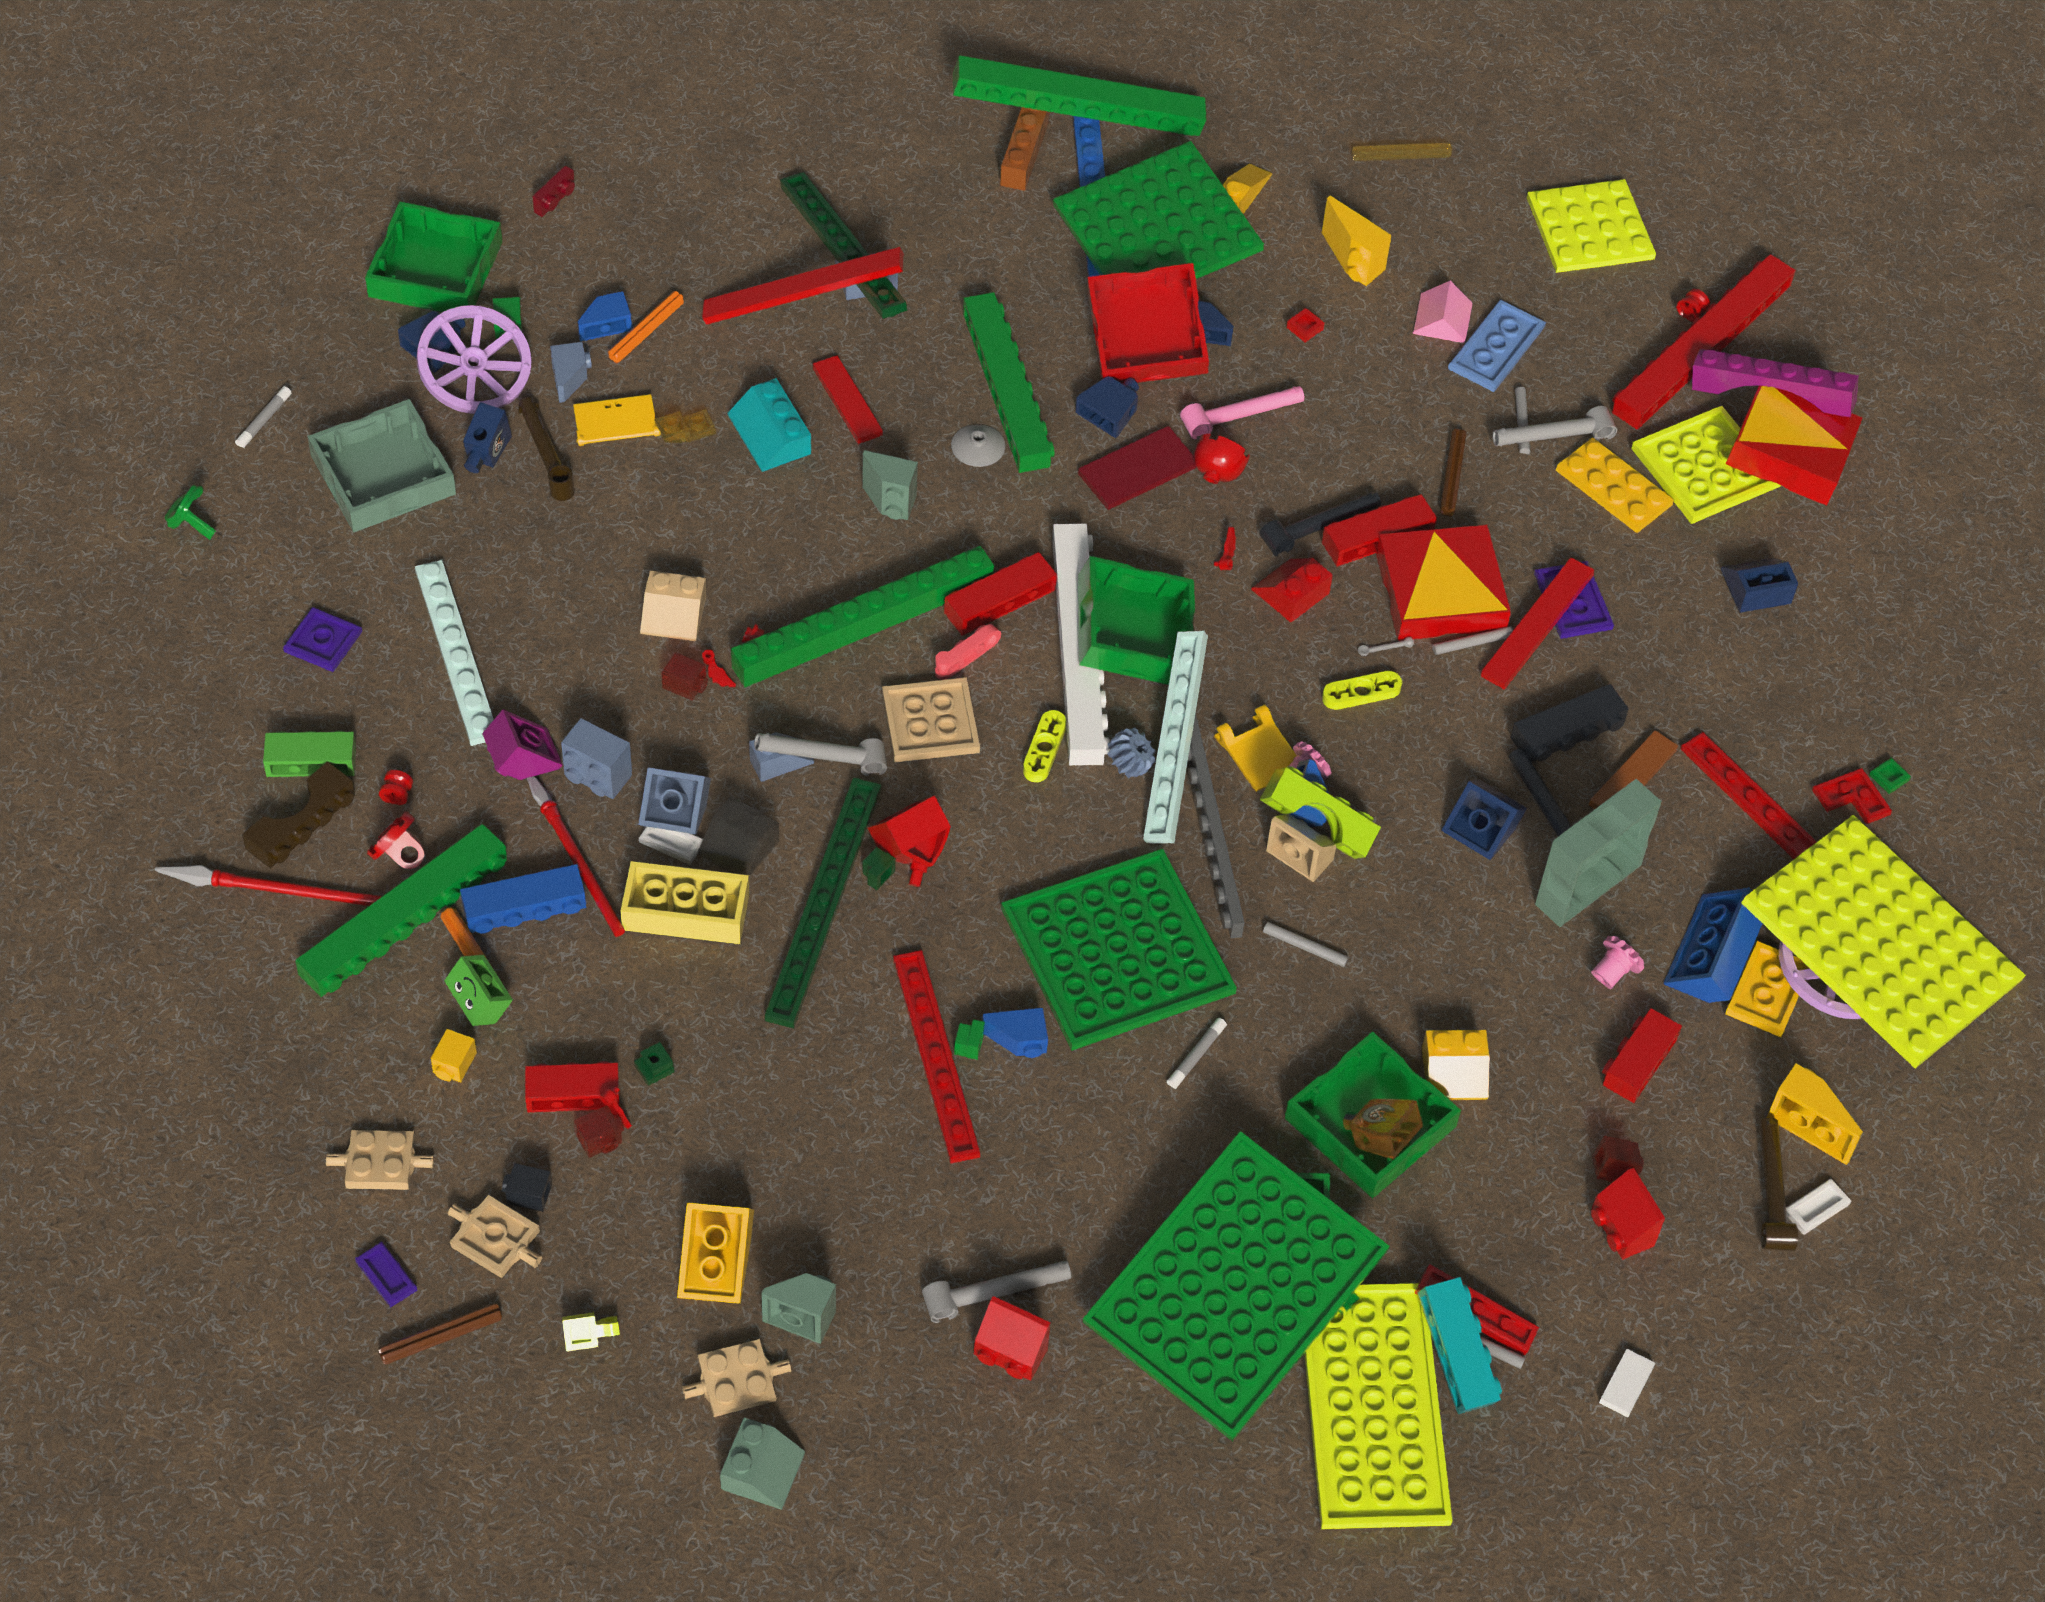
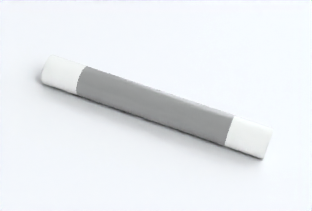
M283 386L237 438L235 441L236 445L244 448L292 394L288 387Z
M1217 1018L1167 1080L1168 1085L1175 1089L1180 1085L1227 1026L1223 1019Z

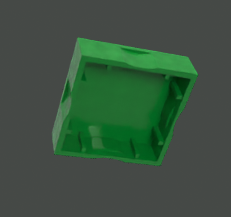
M400 201L389 223L386 238L377 250L365 276L368 297L442 313L455 307L475 306L502 245L500 222L468 215L449 214L434 208Z
M1089 556L1078 574L1079 665L1169 685L1177 633L1194 631V579L1159 571L1141 570L1128 564Z
M1371 1032L1348 1051L1333 1069L1318 1076L1288 1101L1285 1120L1373 1199L1457 1127L1461 1109L1429 1081L1417 1075L1399 1054L1374 1032ZM1377 1104H1387L1395 1109L1393 1112H1384L1382 1117L1386 1118V1121L1371 1123L1364 1121L1362 1118V1114L1366 1109ZM1347 1112L1358 1113L1354 1121L1344 1119Z

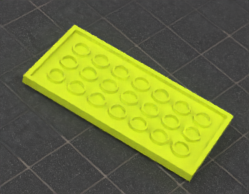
M1418 1283L1360 1285L1354 1292L1360 1299L1347 1312L1342 1307L1340 1310L1343 1314L1338 1311L1304 1353L1321 1529L1451 1526L1452 1513L1431 1332L1419 1296L1414 1293Z

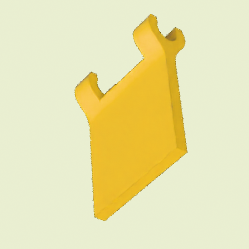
M1266 705L1256 708L1255 712L1257 715L1252 717L1258 727L1234 737L1231 727L1225 723L1216 728L1219 733L1214 735L1220 745L1228 751L1256 792L1268 785L1276 769L1288 767L1297 756L1275 725Z

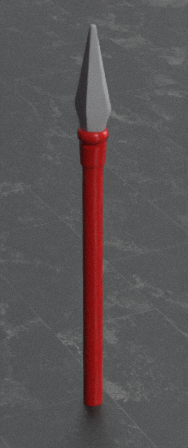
M535 776L527 778L533 798L540 805V812L545 816L549 824L552 825L573 864H577L582 880L614 936L619 937L625 933L624 927L562 821L557 804L552 801L551 795Z
M203 865L155 868L157 872L196 886H234L370 906L382 897L246 877L224 871L221 873L218 869L211 870Z

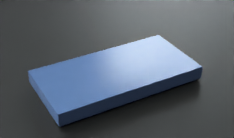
M1499 300L1449 363L1448 369L1495 392L1544 329L1546 322Z

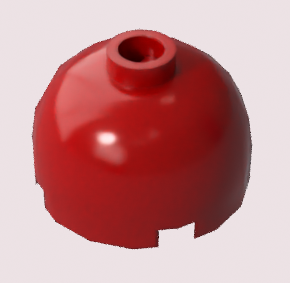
M1202 434L1195 449L1194 462L1198 470L1204 475L1203 478L1212 484H1218L1219 481L1229 482L1237 479L1244 471L1250 454L1245 456L1244 452L1246 449L1230 439L1218 435L1217 440L1209 439L1211 434Z

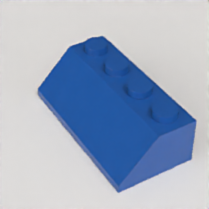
M1750 887L1702 895L1665 978L1664 985L1708 1003L1731 999L1763 924L1741 903L1745 896L1752 892Z

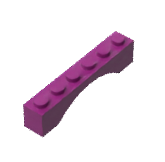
M1700 349L1693 364L1692 390L1720 394L1729 389L1742 386L1774 387L1803 397L1824 413L1851 417L1857 402L1859 375Z

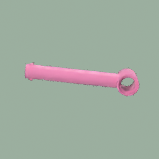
M1293 386V388L1282 390L1281 392H1274L1204 411L1201 404L1194 403L1185 407L1181 411L1180 417L1191 438L1197 439L1196 437L1202 434H1210L1213 430V425L1303 402L1304 393L1300 386Z

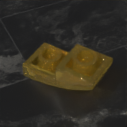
M706 409L684 417L678 411L654 419L655 425L663 441L666 443L691 442L716 434V428Z

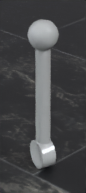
M1406 637L1404 641L1373 647L1361 645L1358 648V653L1361 656H1367L1371 652L1402 646L1410 648L1414 645V639Z

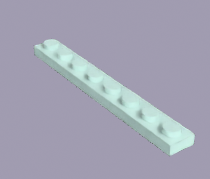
M439 560L415 566V572L470 745L485 743L482 733L494 719L443 561Z
M1205 631L1177 633L1143 837L1146 843L1162 844L1175 842L1208 639Z

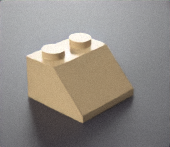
M650 571L644 594L640 634L696 641L706 601V578Z
M1290 814L1275 816L1271 820L1266 851L1314 882L1334 860L1336 844L1329 837L1321 835L1310 828L1303 820L1296 819Z

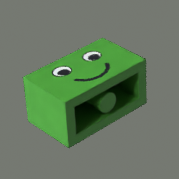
M485 955L461 956L444 980L472 1026L496 1023L513 1000Z

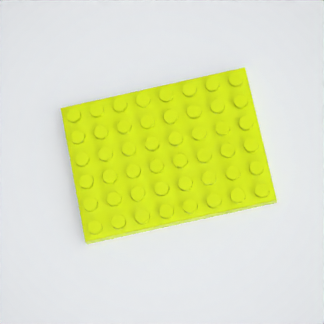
M1854 815L1746 895L1741 902L1915 1069L2013 989L2026 976Z

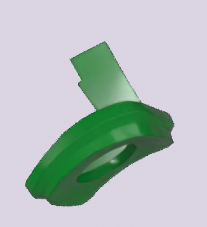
M192 485L187 493L173 503L165 515V520L167 521V526L172 529L177 528L183 521H186L200 534L210 540L216 530L189 510L191 503L203 493L204 488L202 486Z

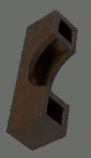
M326 762L306 779L310 799L302 811L282 819L263 816L242 834L245 850L270 869L277 863H283L289 857L290 851L299 844H305L310 839L312 832L319 826L327 825L334 813L340 808L348 807L353 801L355 793L352 780L329 762Z

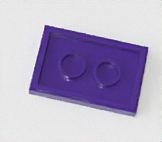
M1582 561V562H1581V563H1583V564L1589 566L1588 561ZM1564 565L1535 570L1534 575L1541 593L1545 591ZM1594 576L1556 623L1555 627L1560 639L1613 630V621Z

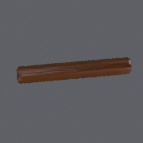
M1456 428L1452 431L1440 507V513L1444 516L1452 517L1455 513L1467 434L1464 429L1459 430Z
M492 1303L380 1346L378 1352L383 1364H389L498 1322L502 1319L500 1308L497 1303Z

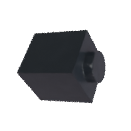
M514 1163L511 1174L505 1175L502 1185V1192L506 1193L507 1204L543 1212L552 1188L551 1171Z

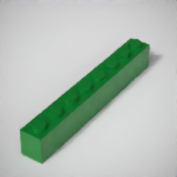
M994 292L965 297L963 300V316L1018 472L1022 473L1049 468L1051 457L1055 456L1052 441L1047 440L1045 421H1041L1039 418V404L1037 400L1033 401V389L1030 380L1026 381L1025 365L1023 361L1018 359L1017 343L1011 340L1010 323L1004 321L1003 304L997 301Z
M481 824L297 958L295 962L298 975L320 997L328 992H335L340 988L345 979L352 974L358 975L361 973L368 962L375 957L380 958L384 956L390 949V946L398 940L407 939L412 934L413 929L421 923L430 922L440 909L456 903L461 895L460 889L478 886L489 873L501 870L507 861L505 844Z

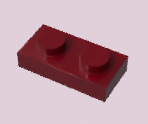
M564 166L532 196L534 213L543 217L548 211H553L564 196L572 194L575 188L574 171Z

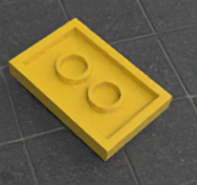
M1759 941L1756 942L1725 1014L1782 1037L1799 995L1790 986L1783 974L1779 961V949ZM1793 956L1798 970L1810 969L1801 959Z

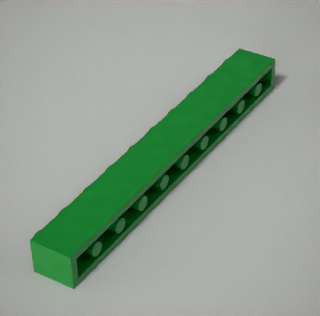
M960 55L953 71V96L1190 136H1200L1206 122L1205 97Z
M981 546L963 552L731 648L732 669L744 688L942 606L945 603V597L951 592L961 590L978 579H984L994 573V564Z

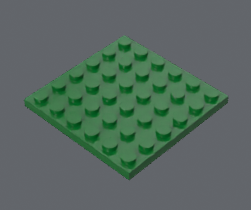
M1192 141L1053 199L1055 209L1100 275L1122 272L1140 273L1160 267L1193 263L1195 277L1198 279L1264 250V243Z
M1163 849L1001 903V910L1071 1051L1236 994L1237 987Z

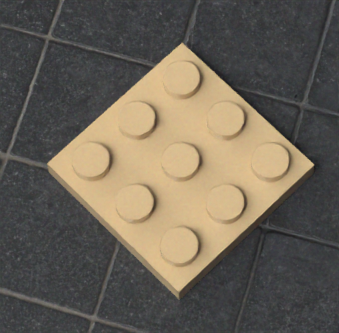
M967 677L882 687L894 762L980 753V743Z

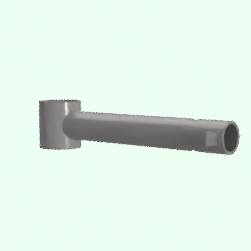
M1597 406L1589 410L1585 418L1515 428H1502L1494 430L1492 436L1495 446L1590 433L1593 434L1594 439L1600 441L1599 439L1602 438L1612 439L1617 433V428L1608 408Z
M757 733L754 741L755 750L761 752L858 764L861 766V772L865 776H869V773H879V775H882L887 770L884 743L879 739H866L858 747L784 736L779 737L769 735V733Z
M1062 1261L951 1289L946 1281H937L927 1285L922 1290V1294L931 1321L939 1323V1319L948 1317L950 1320L956 1317L958 1314L957 1307L989 1300L993 1296L1001 1297L1045 1286L1046 1284L1071 1279V1272L1068 1262Z

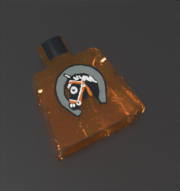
M1372 1099L1359 1113L1347 1112L1343 1120L1344 1128L1352 1131L1354 1142L1358 1149L1390 1159H1394L1423 1127L1417 1101Z

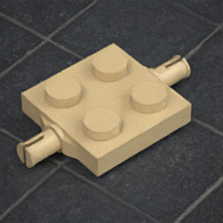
M351 1130L350 1145L346 1153H327L326 1166H345V1186L349 1189L409 1190L410 1176L414 1168H433L434 1155H415L414 1131Z
M490 1195L471 1212L466 1211L456 1203L450 1207L448 1215L461 1222L460 1230L450 1241L453 1249L500 1278L520 1259L534 1268L540 1264L542 1256L528 1249L529 1244L540 1232L539 1225Z
M760 1339L699 1354L700 1382L682 1386L685 1400L704 1394V1397L710 1403L713 1416L717 1417L775 1402L776 1395L772 1384L773 1376L791 1372L789 1359L770 1364L764 1355Z

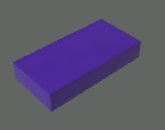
M383 1242L355 1258L357 1265L390 1308L417 1291L416 1285Z

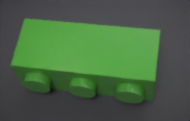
M280 731L265 734L263 763L266 777L311 776L326 762H329L346 776L355 775L356 742L354 732L307 731L287 733Z

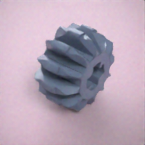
M1136 728L1119 731L1107 744L1110 749L1107 755L1112 758V765L1118 767L1119 774L1125 773L1128 778L1142 776L1156 762L1153 756L1156 751L1150 745L1152 741H1148L1145 738V733H1139Z

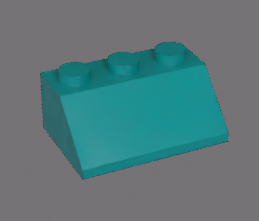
M777 378L752 386L728 412V417L762 472L811 454V433Z

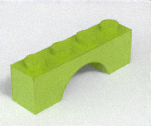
M1288 766L1274 771L1260 798L1262 802L1283 815L1294 813L1302 806H1311L1319 810L1326 817L1330 825L1331 840L1336 844L1337 849L1354 859L1367 856L1381 828L1373 822L1374 818L1365 812L1353 810L1350 808V803L1347 800L1338 796L1334 798L1326 792V787L1317 782H1309L1302 777L1303 773L1294 767Z

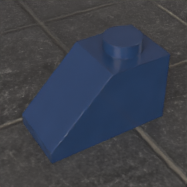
M1199 301L1198 311L1204 327L1206 343L1231 346L1234 326L1211 303Z

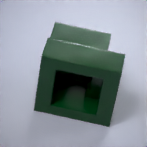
M878 847L863 860V874L868 877V885L875 890H878L895 872L896 858Z
M660 1042L641 1051L640 1058L634 1061V1066L648 1086L675 1072L673 1060Z

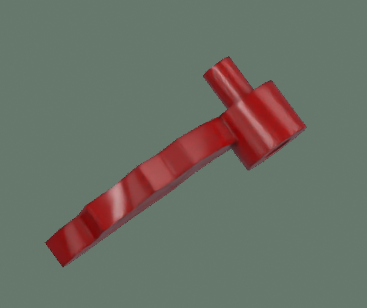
M1228 527L1223 556L1219 561H1214V566L1219 567L1220 570H1231L1233 567L1232 557L1236 549L1234 527Z
M705 650L702 653V660L705 664L709 665L708 676L712 678L713 683H717L721 687H736V684L727 676L724 669L716 665L714 652L712 650Z
M617 1086L612 1090L607 1089L600 1096V1100L609 1108L616 1121L629 1129L632 1125L625 1116L623 1109L617 1103L616 1094L620 1089Z

